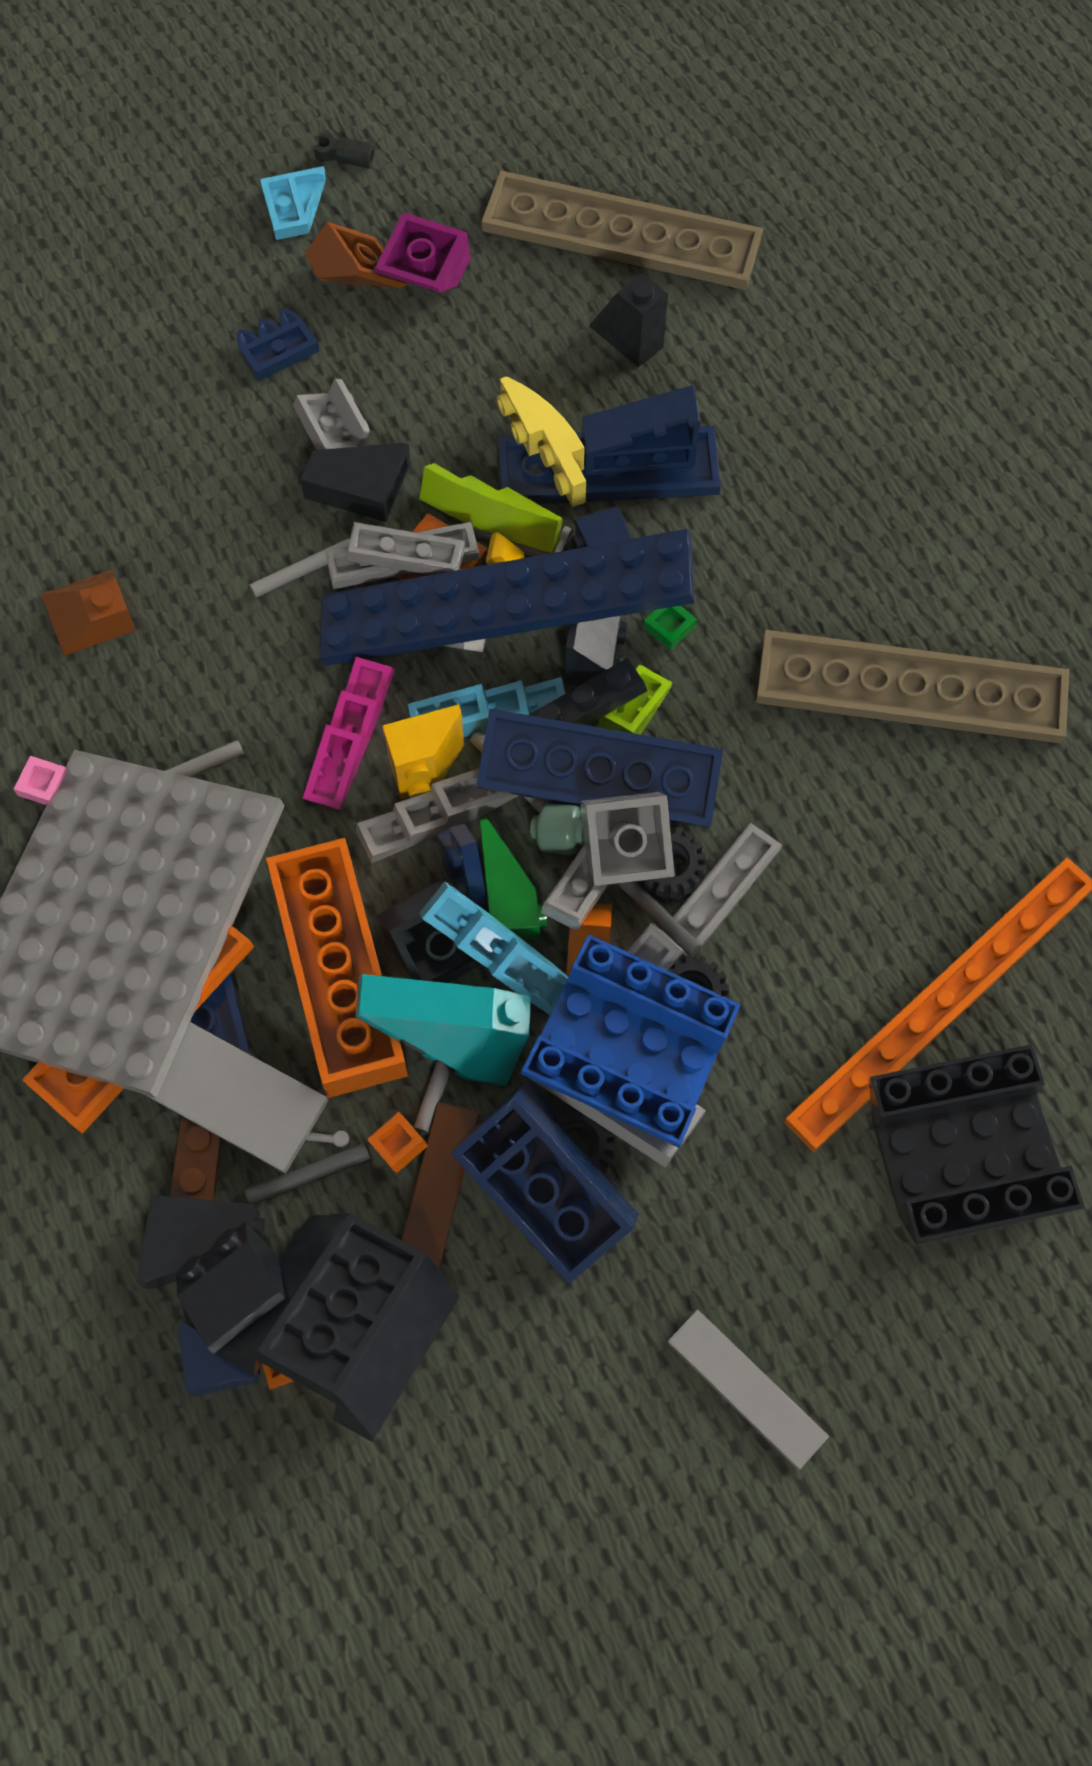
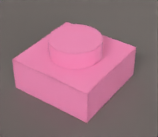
M30 756L14 787V791L17 796L45 805L51 804L67 773V768Z

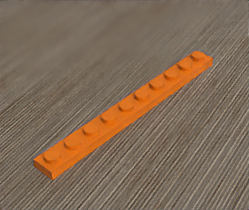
M1067 857L785 1119L784 1123L814 1153L871 1100L870 1077L901 1071L1092 892V879Z

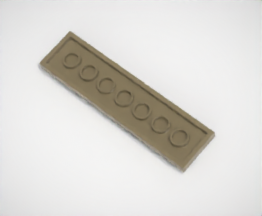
M500 171L481 221L483 232L747 290L763 235V228L505 171Z
M765 630L756 703L1062 744L1066 738L1069 669Z

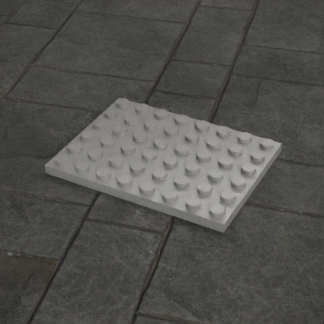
M74 750L66 765L67 773L57 793L54 795L52 803L47 804L0 899V1052L37 1063H45L50 1067L60 1070L65 1069L70 1073L87 1078L91 1077L97 1081L115 1084L118 1087L157 1098L201 998V990L209 973L216 964L228 936V929L234 923L285 805L280 798Z

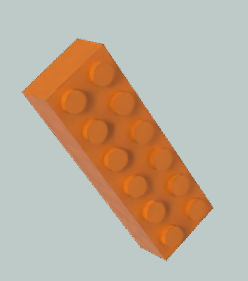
M341 838L266 858L322 1085L327 1098L408 1077L400 1041L393 1039L355 1017L359 976L362 974L382 976L346 839Z

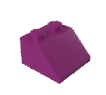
M403 212L375 267L376 273L438 293L456 287L471 259L467 232Z

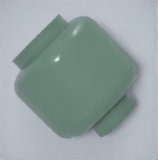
M548 803L542 807L539 815L533 816L530 833L531 837L536 839L538 847L542 852L567 856L579 853L584 845L580 806Z

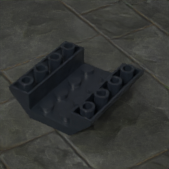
M1033 1044L869 1078L873 1128L898 1216L915 1244L1085 1208L1072 1166L1062 1168L1060 1166L1037 1093L1045 1085V1080Z
M351 1213L312 1215L307 1218L279 1258L285 1299L215 1352V1355L252 1376H255L262 1364L274 1369L335 1403L333 1421L373 1442L457 1303L459 1295L429 1256L419 1249Z

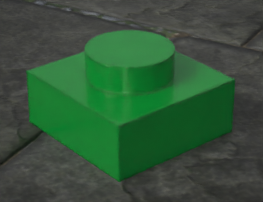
M682 606L654 610L644 620L643 628L668 649L672 650L696 627L697 619Z

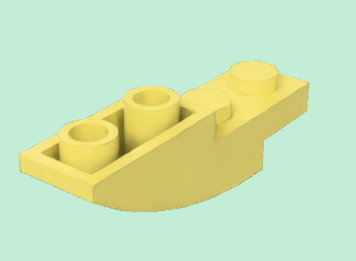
M507 376L501 378V394L497 396V403L501 414L504 417L509 416L512 422L511 429L517 444L523 443L529 456L540 453L545 467L551 466L554 472V482L561 496L566 495L572 507L586 503V479L581 470H584L585 447L565 418L540 395Z

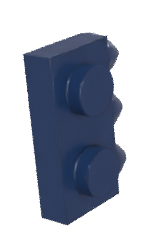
M281 310L279 315L281 328L271 321L261 319L258 324L260 338L246 330L240 329L238 331L237 344L241 357L257 381L319 352L318 341L301 317L293 311Z

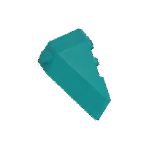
M362 974L358 979L355 1017L397 1041L402 1039L423 1051L422 1055L433 1062L435 1060L441 1061L456 1070L454 1074L467 1081L492 1086H507L529 1037L531 996L489 987Z

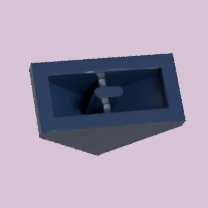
M182 1322L178 1327L186 1390L193 1397L253 1384L261 1376L258 1372L255 1376H252L216 1356L215 1353L213 1354L206 1347L198 1331L185 1322Z

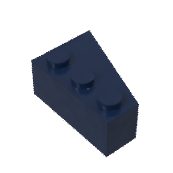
M690 385L582 417L581 440L585 447L584 463L586 475L695 466L700 427L695 386Z

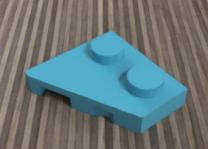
M324 166L260 179L275 239L279 240L308 234L326 182Z

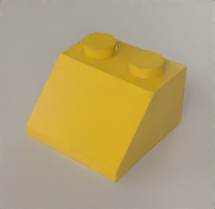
M459 704L382 725L388 760L401 799L413 798L430 792L433 783L444 780L464 746L462 714Z

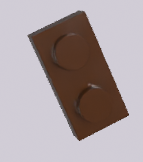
M180 1119L170 1196L215 1201L222 1138L188 1119Z

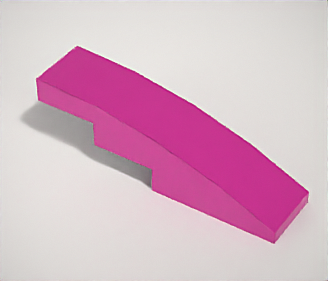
M359 657L355 658L346 690H341L331 724H326L303 795L304 800L341 811L381 713L395 671L392 667Z

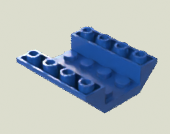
M588 934L541 1035L538 1036L521 1074L680 1148L695 1114V1106L719 1050L728 1036L741 1004Z

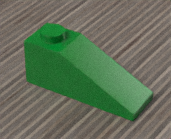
M488 819L480 820L489 914L524 941L540 939V927L547 926V916L541 913L544 902L537 903L536 888Z

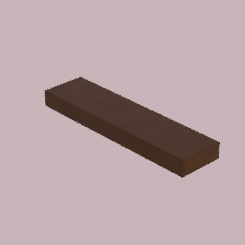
M438 1103L427 1143L429 1146L425 1150L402 1238L403 1242L426 1253L439 1270L465 1169L452 1156L451 1152L466 1133L477 1124L479 1117L478 1111Z

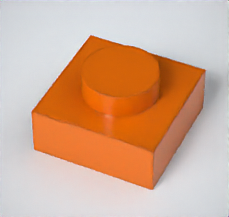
M400 1112L367 1139L396 1174L429 1146Z

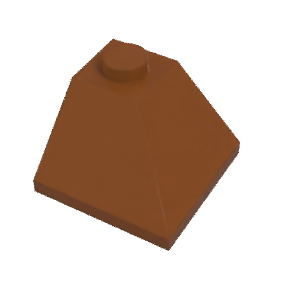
M326 222L304 253L312 265L313 273L324 282L333 281L340 284L402 288L407 285L404 281L376 273L375 267L384 249L374 236Z
M113 570L41 594L64 656L135 631Z

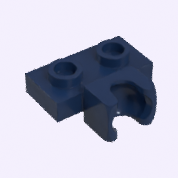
M464 823L450 827L449 830L437 835L438 842L445 856V859L442 860L443 867L449 878L453 879V885L463 895L485 911L489 910L477 843Z

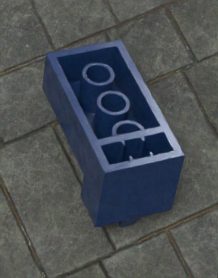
M527 1079L467 1132L451 1154L563 1279L570 1284L634 1229L639 1213L554 1121L552 1116L556 1108Z

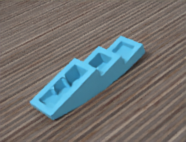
M561 677L524 687L522 680L489 690H484L482 684L410 703L408 708L411 718L459 704L462 714L463 736L467 737L474 735L478 731L486 732L489 709L529 715L564 695L566 691Z
M444 882L420 911L421 918L452 939L463 952L488 968L492 976L518 994L531 996V1003L548 1015H551L568 976L484 909L447 882Z

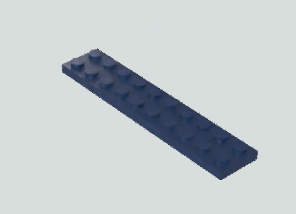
M688 529L323 594L319 658L327 666L355 661L356 657L368 659L693 604L694 584L691 536Z

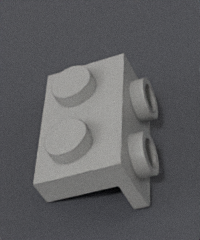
M334 379L328 393L296 396L293 407L316 450L364 446L369 435V427L342 379Z

